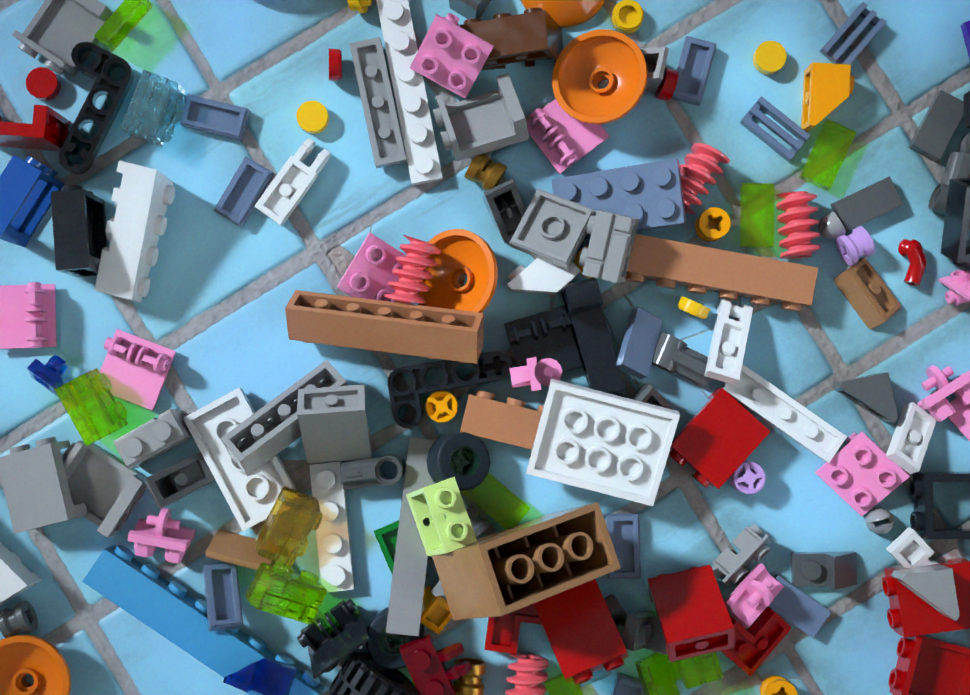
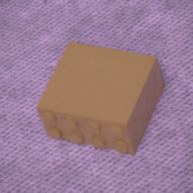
M598 502L544 515L477 540L478 542L452 552L432 556L453 620L503 616L621 569Z

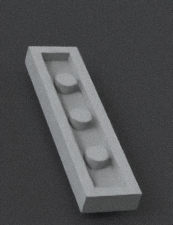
M381 38L349 43L376 169L405 163L407 159Z

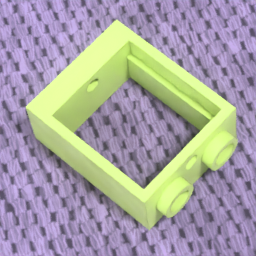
M455 476L406 494L427 556L446 554L478 542ZM425 518H428L430 521L428 526L423 524Z

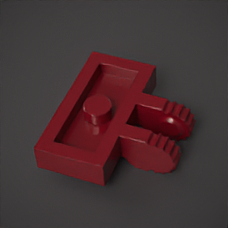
M431 633L400 646L399 651L419 695H456L457 691L452 680L467 675L473 669L470 661L460 662L446 668L444 662L458 657L465 650L462 643H455L438 650Z

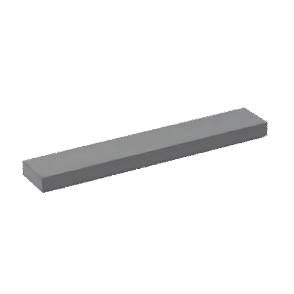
M409 437L385 633L419 636L428 556L406 494L435 484L428 473L426 461L429 449L436 440ZM425 518L423 524L428 526L430 521L428 518Z

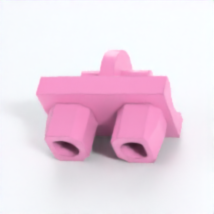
M536 357L527 358L526 366L509 368L512 388L530 385L531 391L542 390L541 385L549 386L551 379L560 381L562 376L561 365L552 358L542 359L538 363Z
M932 365L926 369L929 379L921 383L922 387L926 391L933 387L938 390L916 403V405L923 410L927 409L938 423L956 412L946 399L950 394L954 393L963 406L970 403V370L948 382L947 378L954 374L951 367L947 366L940 370Z
M162 508L159 516L148 515L146 520L139 519L134 530L129 531L128 541L134 542L136 556L152 557L156 552V547L166 548L165 560L179 564L195 538L196 529L181 527L180 520L171 519V510Z
M762 563L757 564L724 601L729 615L744 628L750 627L765 608L774 601V598L784 586L769 574Z

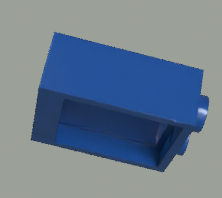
M13 155L0 176V239L22 247L27 245L51 206V192L60 191L65 184L55 178L58 173L57 171L29 155L26 160Z

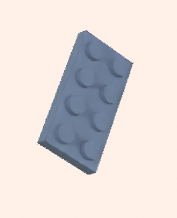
M677 158L552 179L554 195L594 209L595 212L597 210H606L639 218L637 231L686 224L680 164ZM586 234L584 239H590L591 235Z

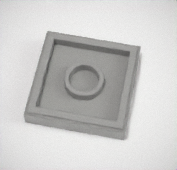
M537 189L509 244L514 249L568 270L587 234L589 218L591 215L595 216L596 212L594 209Z

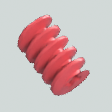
M701 143L693 144L691 147L692 154H687L684 158L685 164L680 165L685 212L692 215L696 213L691 209L690 205H702L697 194L707 196L710 193L704 184L715 185L716 183L711 173L719 175L723 173L718 162L729 164L730 159L718 149Z
M805 191L777 194L776 197L785 199L776 204L777 210L785 212L777 217V221L787 224L778 229L779 235L787 237L779 242V246L789 249L780 254V259L812 257V252L821 249V245L811 243V240L819 237L820 233L810 230V227L819 224V220L809 218V214L818 211V207L810 206L808 202L816 199L817 195Z
M403 235L410 241V244H400L399 248L407 255L396 257L395 260L403 268L392 269V273L399 278V281L388 282V285L395 290V293L385 294L384 297L406 304H424L425 298L418 293L429 291V286L422 282V280L433 278V274L426 270V267L437 266V262L430 255L440 254L441 250L434 244Z
M517 652L516 654H509L518 660L515 663L508 664V668L516 671V675L507 677L506 681L514 684L515 688L505 690V694L544 695L547 689L542 682L548 679V674L543 669L549 667V660L533 653Z

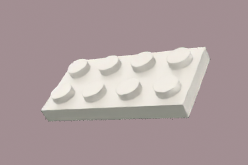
M239 387L185 416L183 420L242 531H245L302 499L278 454L247 477L227 452L220 438L255 413L244 390Z

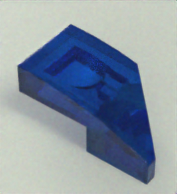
M266 657L224 677L223 683L245 692L254 690L263 695H289L297 668Z

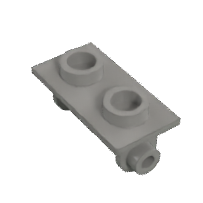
M754 523L750 528L746 526L732 541L740 550L737 555L726 547L712 562L714 575L718 578L722 575L726 576L722 581L727 587L732 583L738 585L749 573L746 568L754 560L757 562L761 561L771 550V547L768 546L772 542L770 536L766 534L761 538L760 535L763 531Z

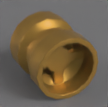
M483 153L474 157L464 177L471 182H479L482 184L483 189L488 191L498 186L508 167L500 162L494 163L490 160L488 154Z
M473 658L455 659L454 665L470 661L473 668L470 673L453 682L457 691L456 695H484L485 686L482 683L481 676L486 673V662Z

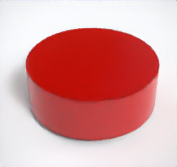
M329 48V81H340V79L342 80V50Z
M38 67L27 75L26 88L35 98L48 101L59 94L61 81L52 70L46 67Z
M665 68L663 80L656 91L657 99L668 101L672 98L679 76L676 70Z

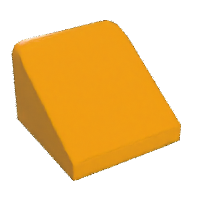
M428 585L424 589L420 623L439 635L452 616L446 598L444 596H434L430 592L432 587Z

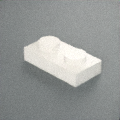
M914 402L904 405L886 457L909 474L919 472L936 420Z

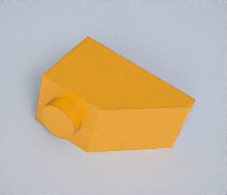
M812 62L804 71L801 128L807 133L852 94L855 81L854 76L850 75L851 65Z

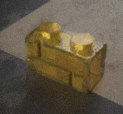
M286 486L283 487L255 540L256 553L261 557L270 560L274 559L278 563L287 566L293 565L297 556L302 557L308 547L307 537L311 529L316 531L321 523L323 514L320 511L318 499L305 493L301 494L299 491Z

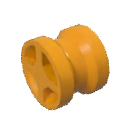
M711 207L701 213L696 219L695 232L703 241L715 242L729 231L731 226L730 217L723 209Z
M437 391L428 397L426 411L432 420L447 422L456 415L458 402L452 393Z
M780 675L766 677L760 686V695H798L795 687Z

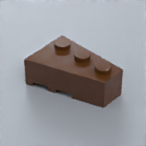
M529 8L524 10V14L513 16L509 13H500L494 15L493 19L484 21L476 18L467 19L463 24L459 25L461 28L494 46L481 70L505 69L506 64L524 61L525 67H535V60L554 59L555 65L559 54L563 50L562 28L546 10L541 8Z

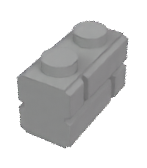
M597 210L595 216L591 215L586 230L587 234L591 235L589 246L583 247L579 260V265L583 266L582 274L619 284L625 282L639 218L606 210Z
M169 409L158 415V418L149 420L113 441L128 469L139 468L192 438L183 420L184 416L179 409Z

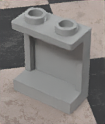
M45 0L25 31L21 34L15 30L12 36L21 42L18 48L34 59L38 54L47 59L44 65L61 76L65 71L72 77H75L79 70L72 61V49L80 42H90L97 45L116 15L98 0ZM85 52L81 55V65L85 63L91 52Z
M508 73L496 76L498 90L449 105H445L442 94L435 96L438 108L433 109L438 128L444 126L445 131L440 132L446 151L452 149L456 162L529 140L526 118Z
M364 384L298 389L297 417L307 463L372 458L371 432L368 427Z
M49 437L35 441L37 447L31 449L29 444L9 448L10 454L0 457V475L14 534L88 515L85 503L73 505L61 455V449L70 446L69 440L57 442L56 437Z
M90 440L73 442L63 455V459H65L63 464L73 505L86 504L88 515L84 517L99 526L97 529L99 533L107 538L117 535L148 488L144 482L148 477L135 469H128L123 461Z

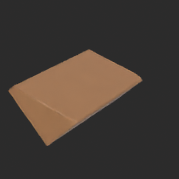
M865 257L860 258L858 263L851 265L833 279L834 283L869 329H873L886 322L902 307Z
M218 530L205 555L208 558L267 573L274 568L279 545L225 530Z

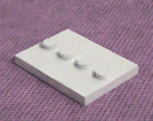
M551 379L526 474L653 506L680 413L676 410Z

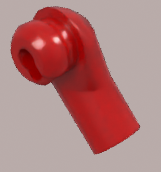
M903 239L899 243L898 252L902 256H907L910 263L904 282L909 285L920 286L927 265L926 255L919 241Z

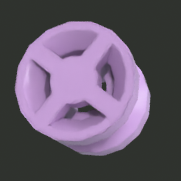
M862 226L853 229L852 234L848 236L841 235L835 240L840 256L849 266L858 263L859 258L862 256L870 257L875 254L874 242L867 230Z
M744 461L728 480L735 490L746 494H754L764 486L765 473L758 464Z

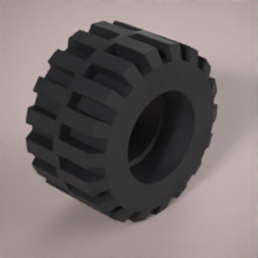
M363 652L349 654L329 687L331 695H419L415 685L399 670L382 667L371 658L370 654Z

